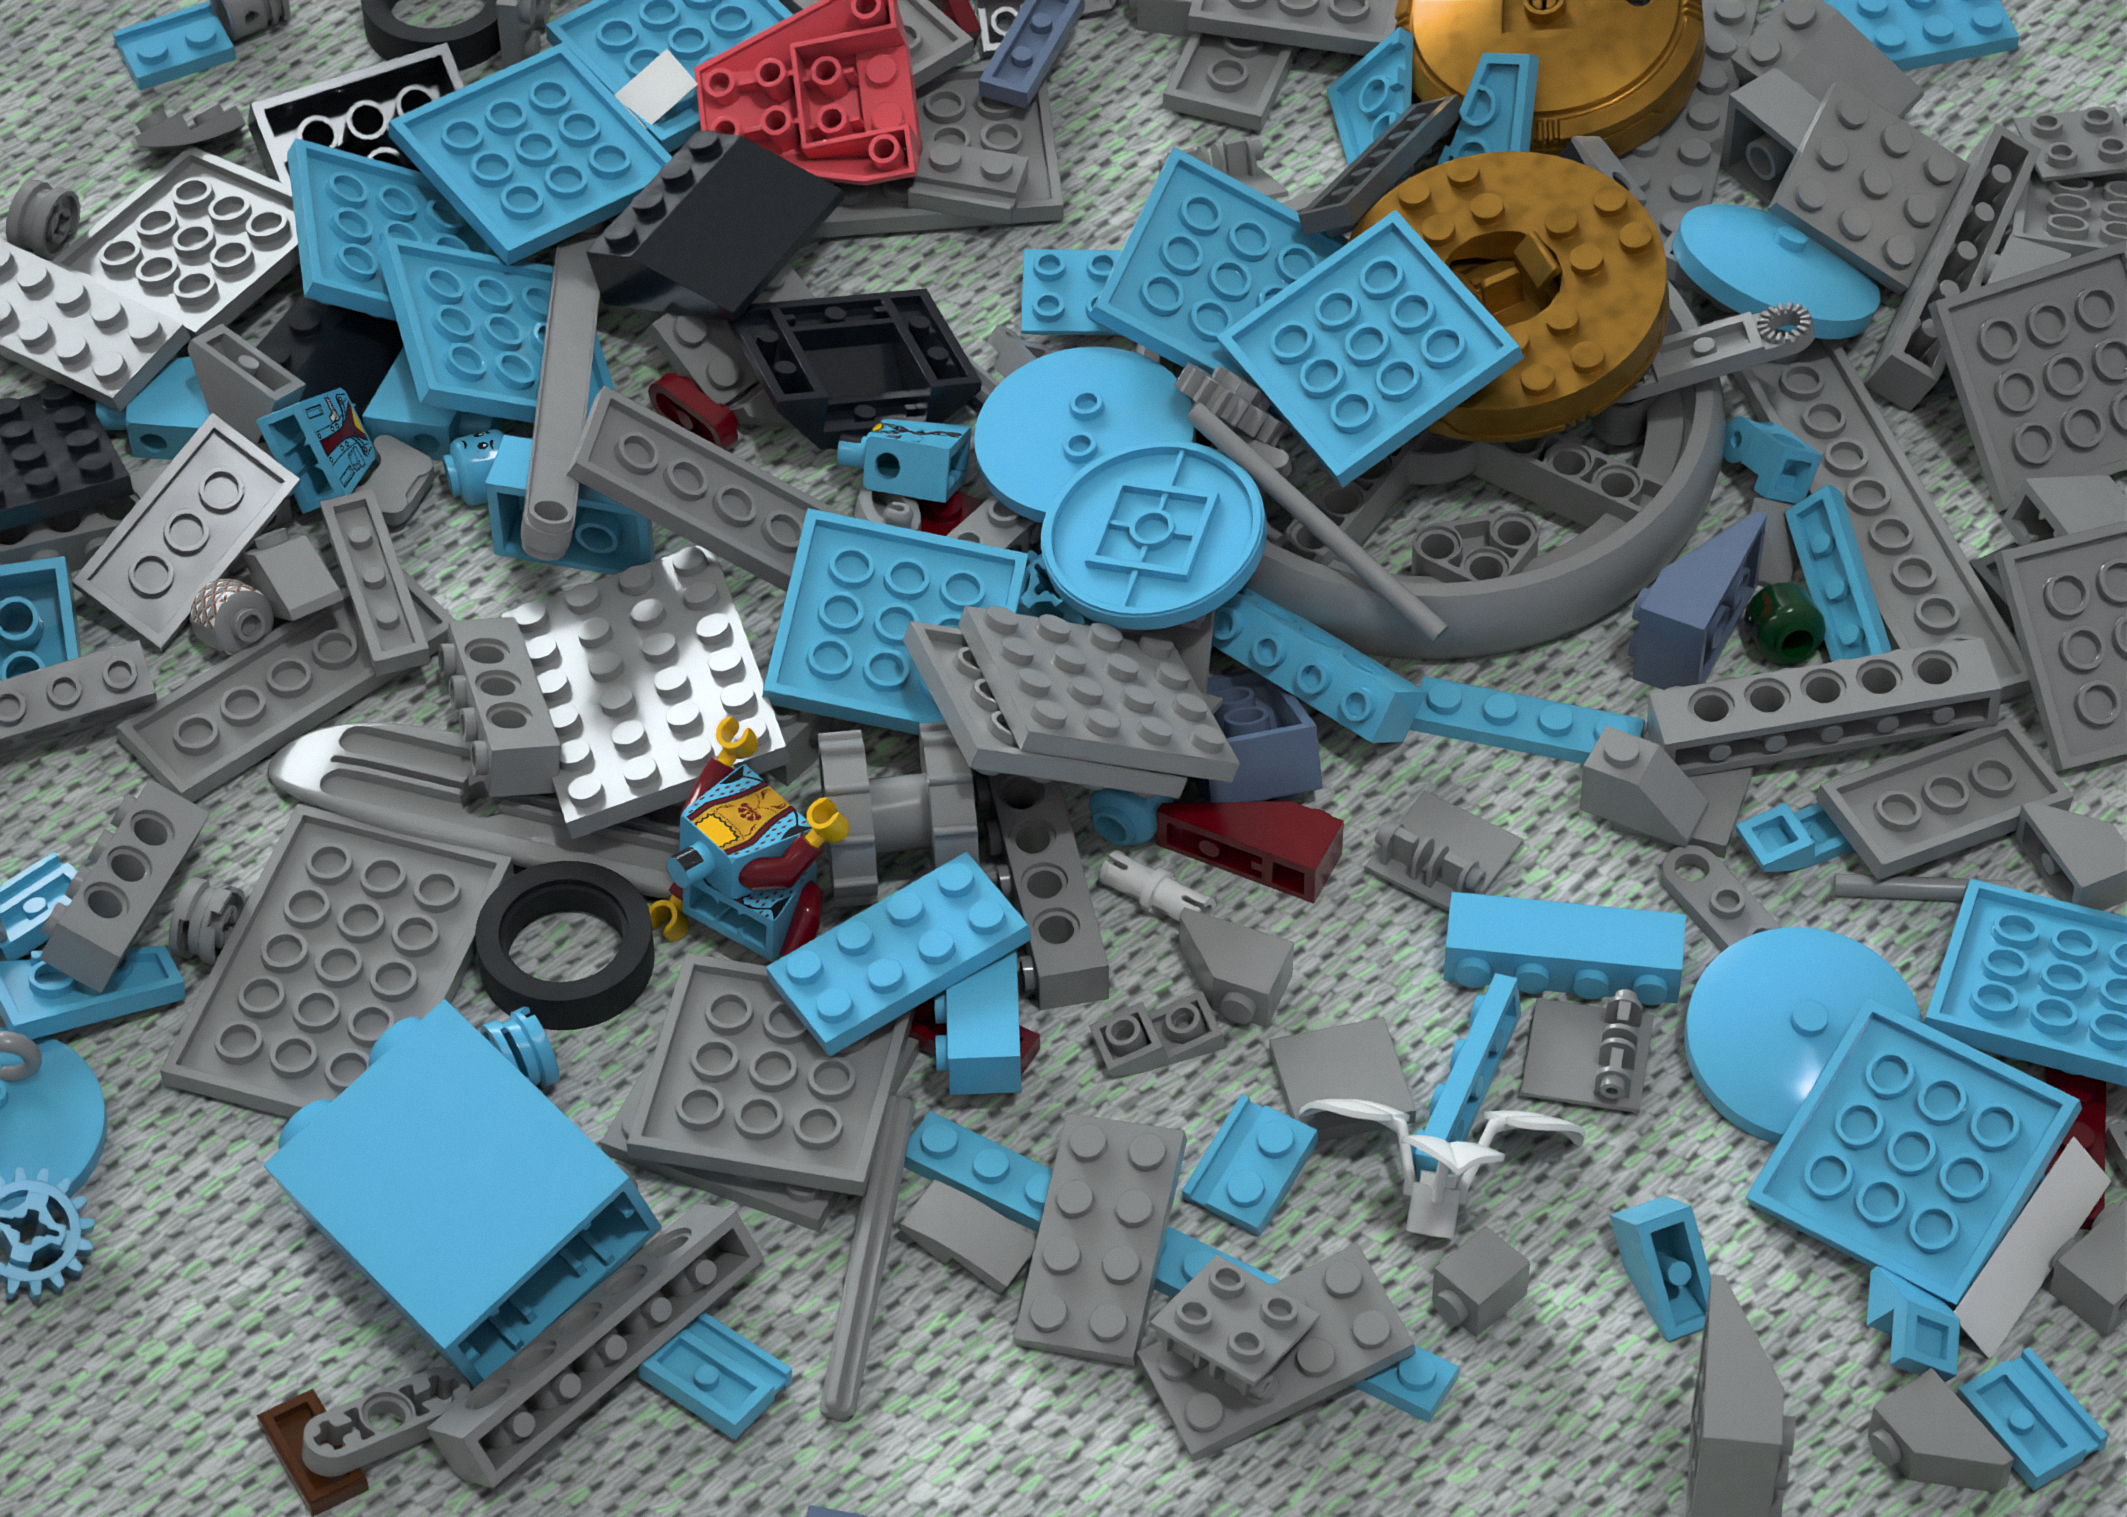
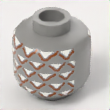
M218 579L208 583L197 593L191 606L190 621L193 632L203 644L233 656L272 632L274 613L270 601L261 591L235 579Z

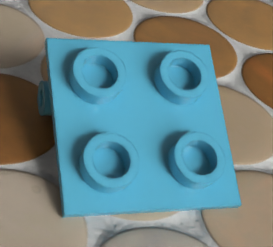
M1024 249L1021 334L1121 335L1089 318L1121 250Z

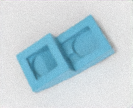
M1786 802L1736 824V833L1763 873L1803 869L1854 851V848L1818 802L1797 812H1793Z

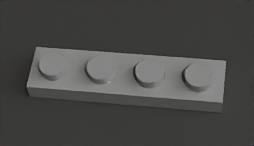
M374 488L320 501L322 518L376 677L431 663L429 646Z

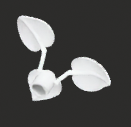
M1317 1100L1307 1103L1300 1108L1299 1119L1318 1112L1330 1111L1348 1117L1375 1120L1393 1130L1397 1134L1405 1180L1403 1195L1411 1196L1406 1230L1442 1238H1454L1459 1204L1466 1205L1468 1189L1480 1164L1504 1161L1505 1154L1489 1148L1495 1134L1516 1128L1556 1131L1569 1138L1576 1146H1581L1585 1137V1130L1572 1122L1521 1110L1484 1111L1483 1119H1488L1489 1122L1478 1144L1463 1141L1448 1143L1438 1137L1409 1135L1407 1122L1410 1121L1409 1114L1367 1100ZM1411 1145L1438 1160L1437 1172L1421 1170L1420 1181H1416ZM1449 1169H1451L1457 1176L1463 1173L1457 1187V1176L1448 1174Z

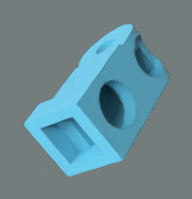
M1742 416L1732 418L1725 427L1724 458L1730 463L1744 465L1756 473L1758 478L1753 490L1764 498L1795 504L1805 499L1823 455L1777 423L1769 421L1758 423Z

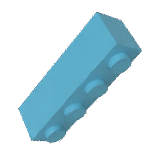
M1451 892L1443 981L1458 982L1469 988H1480L1490 985L1495 973L1518 978L1519 990L1530 994L1553 991L1574 993L1582 998L1593 1000L1602 997H1614L1618 990L1627 989L1635 992L1638 995V1000L1644 1005H1658L1663 1002L1678 1004L1683 967L1686 914Z

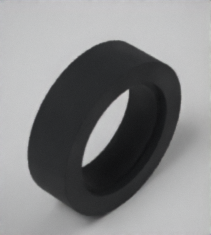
M361 0L367 40L374 51L386 61L447 42L457 69L461 71L485 62L501 50L496 10L497 0H486L487 2L483 9L467 21L442 28L416 27L398 20L391 13L393 6L398 0Z
M557 861L523 870L510 877L494 890L483 905L476 923L475 940L480 975L489 997L509 1016L511 1012L524 1006L529 1007L530 1013L525 1017L528 1018L535 1014L543 1029L577 1030L598 1025L612 1019L638 999L648 985L653 972L655 952L652 922L645 899L638 889L625 877L597 864L581 861ZM558 911H583L594 914L609 922L622 938L618 953L605 968L589 977L574 981L552 982L537 979L522 971L509 956L513 940L526 925L541 916Z

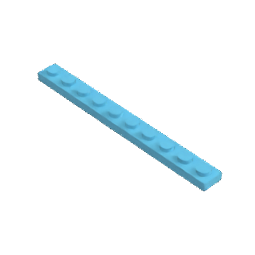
M929 1111L909 1138L904 1168L931 1181L937 1180L985 1204L999 1214L1038 1233L1053 1172L1052 1169L932 1111ZM1168 1226L1154 1290L1174 1298L1216 1255L1221 1256L1269 1285H1273L1281 1280ZM1415 1345V1354L1351 1385L1430 1423L1457 1381L1459 1366Z

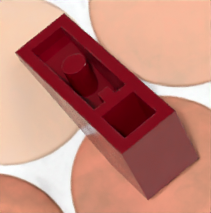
M1292 801L1161 803L1157 810L1156 845L1314 904L1342 856L1344 820L1335 818L1321 809H1311Z

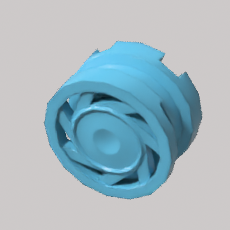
M524 1006L511 1012L510 1019L501 1023L499 1020L494 1019L481 1025V1034L535 1086L539 1085L542 1088H547L559 1082L560 1075L556 1057L542 1025L535 1014L528 1018L525 1017L530 1013L529 1007Z

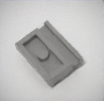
M927 140L920 157L918 174L914 176L913 185L908 190V207L1011 224L1012 212L1017 207L1029 173V157Z

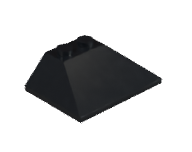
M927 289L751 304L736 322L727 321L775 410L820 450H838L842 433L867 436L878 423L885 419L943 423L981 391V379Z

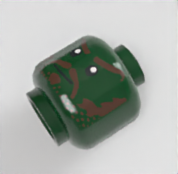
M1782 582L1764 587L1752 597L1745 610L1744 623L1748 635L1762 656L1774 664L1794 665L1805 661L1818 650L1824 641L1826 632L1824 617L1812 597L1799 585L1791 582Z

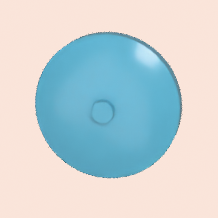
M1732 204L1699 206L1684 215L1673 239V253L1680 267L1694 283L1710 296L1740 314L1751 311L1752 315L1767 311L1770 306L1777 308V303H1783V306H1787L1788 302H1793V306L1799 303L1802 305V308L1806 307L1809 313H1811L1815 332L1814 338L1843 339L1861 334L1869 327L1880 303L1879 288L1873 278L1776 215L1764 210ZM1786 325L1778 328V330L1791 333L1793 329L1797 331V326Z
M1786 927L1766 930L1748 936L1725 949L1708 965L1699 978L1691 996L1685 1020L1684 1044L1692 1075L1711 1105L1724 1118L1741 1130L1759 1139L1778 1144L1867 997L1923 1023L1913 993L1904 979L1883 957L1856 940L1831 931L1807 927Z

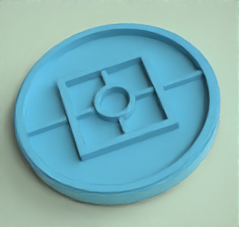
M1100 346L1078 347L1053 352L1025 364L1007 376L993 390L982 406L977 418L974 434L975 453L980 474L991 493L1002 504L1023 517L1043 523L1052 500L1062 486L1076 472L1100 456L1128 445L1148 441L1177 440L1196 443V428L1186 420L1192 408L1189 396L1174 386L1177 378L1168 369L1139 353Z
M1148 441L1128 445L1100 456L1076 472L1062 486L1052 500L1043 521L1041 551L1046 571L1054 589L1063 601L1081 615L1095 622L1121 629H1161L1202 617L1223 605L1242 589L1255 572L1263 556L1267 540V519L1262 497L1252 477L1244 468L1237 465L1224 453L1211 447L1187 441Z
M0 1027V1031H8L7 1027ZM46 1035L41 1038L31 1039L41 1051L42 1064L37 1073L25 1080L16 1082L0 1079V1176L4 1178L7 1184L13 1182L16 1167L23 1166L27 1180H36L42 1167L47 1168L49 1171L48 1184L56 1186L65 1178L71 1181L66 1195L70 1199L89 1179L101 1158L107 1136V1112L102 1090L92 1069L74 1050ZM0 1052V1069L4 1066H17L24 1062L21 1057L15 1054ZM26 1196L10 1199L2 1203L0 1209L9 1211L25 1202ZM47 1202L46 1208L50 1213L56 1208Z

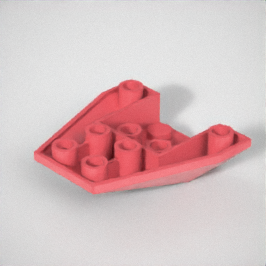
M820 0L694 67L695 80L698 83L696 89L701 131L712 130L717 133L742 136L825 181L867 186L913 177L918 174L922 140L911 53L897 0Z

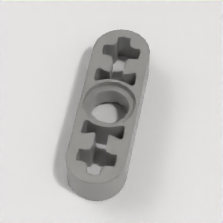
M434 1367L313 1417L304 1428L302 1444L303 1462L309 1470L318 1475L336 1477L429 1439L431 1435L426 1428L470 1392L468 1381L456 1370L446 1367ZM436 1394L438 1398L430 1399V1395ZM452 1397L450 1403L443 1402V1400ZM420 1411V1416H416V1412ZM378 1413H391L398 1416L403 1424L395 1430L384 1431L375 1428L369 1422V1419ZM352 1427H356V1431L352 1432ZM328 1440V1444L320 1446V1441ZM342 1444L341 1449L335 1450L333 1446Z

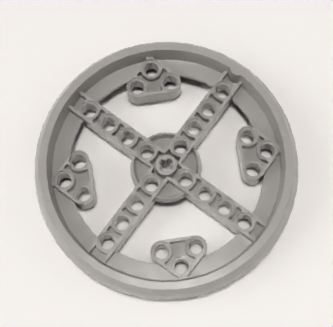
M1411 177L1399 178L1394 184L1397 187ZM1323 190L1304 194L1281 204L1301 213ZM1385 195L1381 196V197L1376 201V203H1377L1381 198H1383ZM1362 215V216L1357 220V224L1361 221V219L1363 218L1364 215ZM1353 230L1341 236L1349 239ZM1668 280L1670 310L1665 336L1701 326L1688 303ZM1137 344L1136 353L1158 362L1178 379L1184 369L1182 366ZM1720 376L1635 402L1614 403L1598 415L1590 416L1599 437L1613 445L1634 443L1646 431L1644 449L1637 468L1559 433L1520 441L1478 442L1450 438L1423 430L1343 488L1330 475L1310 501L1359 546H1361L1410 483L1422 485L1442 484L1461 479L1470 474L1588 527L1574 539L1538 557L1539 525L1533 517L1520 511H1505L1435 523L1418 530L1413 538L1411 576L1392 575L1449 626L1445 634L1435 643L1429 640L1296 518L1283 534L1267 524V540L1263 556L1255 572L1244 586L1284 609L1312 622L1363 654L1392 658L1447 660L1483 657L1517 651L1552 641L1581 629L1618 609L1637 595L1643 587L1646 588L1660 574L1661 570L1672 562L1694 533L1709 504L1723 459L1726 430L1724 394ZM1189 397L1193 406L1195 401L1191 397ZM1196 429L1197 444L1211 447L1215 450L1218 449ZM1252 436L1250 437L1251 439H1254V440H1257V441L1261 442L1260 440H1258V439L1255 438V437H1254V438H1253ZM1256 484L1264 503L1267 501L1269 494Z

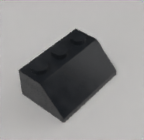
M303 293L256 348L306 383L299 402L342 388L346 391L351 403L357 404L365 412L404 344L397 321L376 318L367 313L336 305H326L316 300L305 298Z

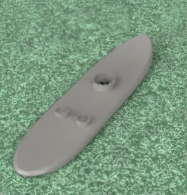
M354 722L321 728L291 741L280 749L269 762L268 774L276 786L291 796L321 810L413 837L509 856L513 859V865L526 868L557 861L593 863L619 873L630 881L641 895L669 900L672 896L669 888L674 881L668 872L666 862L669 857L680 852L679 816L686 800L572 839L557 793L493 797L501 801L498 803L499 813L486 818L475 817L464 810L465 806L476 798L489 797L482 775L473 774L470 758L471 742H463L459 733L398 723Z

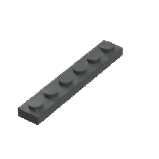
M1458 94L1410 105L1298 215L1304 234L1309 235L1325 231L1328 237H1335L1354 230L1358 225L1357 220L1366 214L1381 196L1396 187L1394 183L1400 177L1414 170L1413 164L1419 158L1432 152L1431 146L1437 140L1450 134L1449 128L1461 117L1459 113L1461 102Z

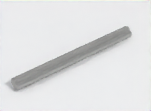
M891 1094L868 1186L865 1196L861 1198L820 1403L822 1415L834 1418L837 1421H848L851 1415L856 1412L915 1112L913 1101L901 1098L897 1094Z

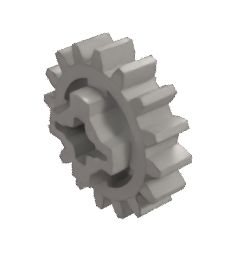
M1188 362L1174 384L1182 393L1195 401L1189 413L1196 405L1202 403L1236 434L1249 438L1251 436L1255 437L1261 442L1276 448L1289 427L1282 418L1270 412L1268 409L1270 403L1261 390L1257 389L1251 382L1240 375L1229 371L1219 364L1213 374L1210 375L1198 366Z

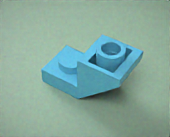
M1878 1266L1870 1271L1867 1326L1892 1335L1890 1365L1919 1376L1932 1368L1944 1382L1957 1376L1960 1319L1943 1300L1891 1271Z

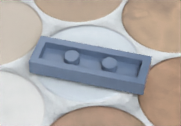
M1026 0L979 79V96L1027 109L1083 13L1085 0Z

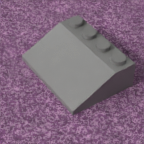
M1711 1274L1691 1408L1686 1517H1782L1783 1490L1787 1489L1789 1455L1792 1456L1794 1448L1795 1416L1783 1415L1784 1388L1725 1276Z

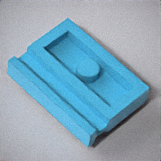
M209 1L113 31L115 46L119 49L122 59L140 91L236 60L234 46L217 15L214 16Z
M54 852L0 886V919L8 936L7 939L0 942V959L2 961L18 960L21 957L27 956L36 947L49 940L50 937L41 933V929L58 901L66 906L72 901L64 896L78 870L69 863H61L58 855Z
M1241 1093L1182 1190L1184 1200L1190 1203L1194 1202L1206 1208L1208 1212L1260 1237L1319 1141L1318 1130L1267 1105L1261 1107L1251 1102L1248 1096Z
M703 1311L639 1365V1378L736 1440L774 1402L775 1394L782 1387L787 1389L792 1384V1368Z
M2030 1347L2024 1349L2021 1356L2011 1362L2005 1360L1958 1388L1957 1396L2014 1458L2012 1467L2033 1491L2081 1464L2085 1456L2094 1451L2099 1453L2106 1447L2107 1433Z

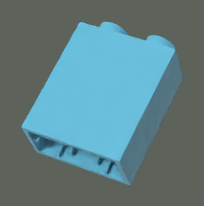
M443 999L423 1019L408 1017L388 1028L380 1036L370 1052L369 1068L333 1101L321 1099L311 1102L295 1113L280 1134L278 1141L279 1151L263 1166L299 1212L456 1371L466 1378L468 1384L474 1389L613 1274L655 1235L662 1226L630 1177L446 999Z

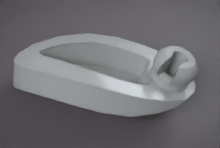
M864 487L860 489L854 509L855 518L921 531V513L913 497L867 490Z

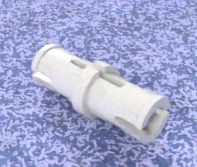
M1115 850L1109 855L1110 860L1116 862V866L1107 860L1102 865L1099 875L1101 884L1110 886L1139 901V904L1142 905L1141 909L1150 914H1156L1159 911L1180 922V914L1184 907L1213 916L1215 912L1216 902L1214 898L1204 896L1175 881L1174 874L1164 868L1153 870L1126 856L1119 850Z

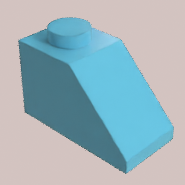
M1662 1196L1611 1214L1610 1219L1624 1269L1664 1339L1671 1341L1703 1329L1711 1275L1692 1206Z

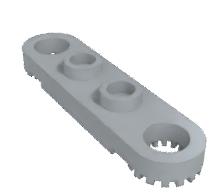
M1788 302L1787 306H1783V303H1777V308L1770 306L1767 311L1754 315L1749 311L1665 336L1654 361L1646 373L1616 403L1635 402L1797 354L1805 350L1814 339L1815 332L1811 313H1809L1806 307L1802 308V305L1799 303L1796 306H1793V302ZM1782 326H1797V331L1795 329L1791 330V335H1789V332H1785V336H1782V332H1778L1776 336L1775 330Z
M1688 845L1687 848L1679 846L1671 850L1664 858L1661 875L1662 885L1667 890V893L1681 905L1685 913L1721 952L1753 934L1782 928L1710 850L1697 845ZM1695 865L1696 868H1701L1707 875L1699 881H1687L1679 877L1675 870H1678L1681 866Z

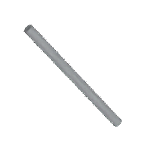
M1199 403L1191 410L1186 418L1187 421L1228 458L1244 468L1260 487L1429 640L1435 643L1445 634L1449 626L1205 405Z

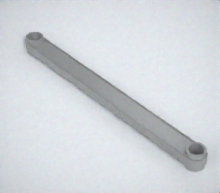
M606 220L557 242L555 246L520 533L522 549L531 557L543 561L558 560L565 555L571 544L575 526L579 482L567 476V472L586 423L600 296L586 251L607 228Z

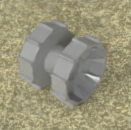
M945 721L919 724L921 773L868 778L865 745L861 729L818 734L822 798H829L838 807L837 812H840L849 822V833L845 839L836 843L826 842L834 907L878 903L876 854L928 849L932 872L967 851L980 867L973 776L971 768H969Z

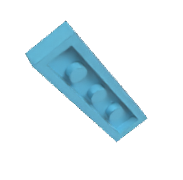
M1827 484L1784 512L1810 595L1824 617L1826 626L1824 640L1831 662L1838 659H1853L1888 653L1892 649L1840 490Z
M1423 676L1420 688L1427 693L1410 727V730L1585 764L1606 726L1642 738L1645 719Z
M1495 973L1486 995H1477L1471 1010V1028L1466 1039L1459 1038L1454 1045L1450 1061L1451 1073L1446 1084L1439 1083L1433 1092L1430 1104V1120L1426 1129L1419 1128L1414 1135L1438 1137L1448 1143L1466 1141L1521 1017L1518 978ZM1411 1145L1413 1164L1416 1165L1418 1181H1420L1421 1170L1437 1172L1438 1160Z

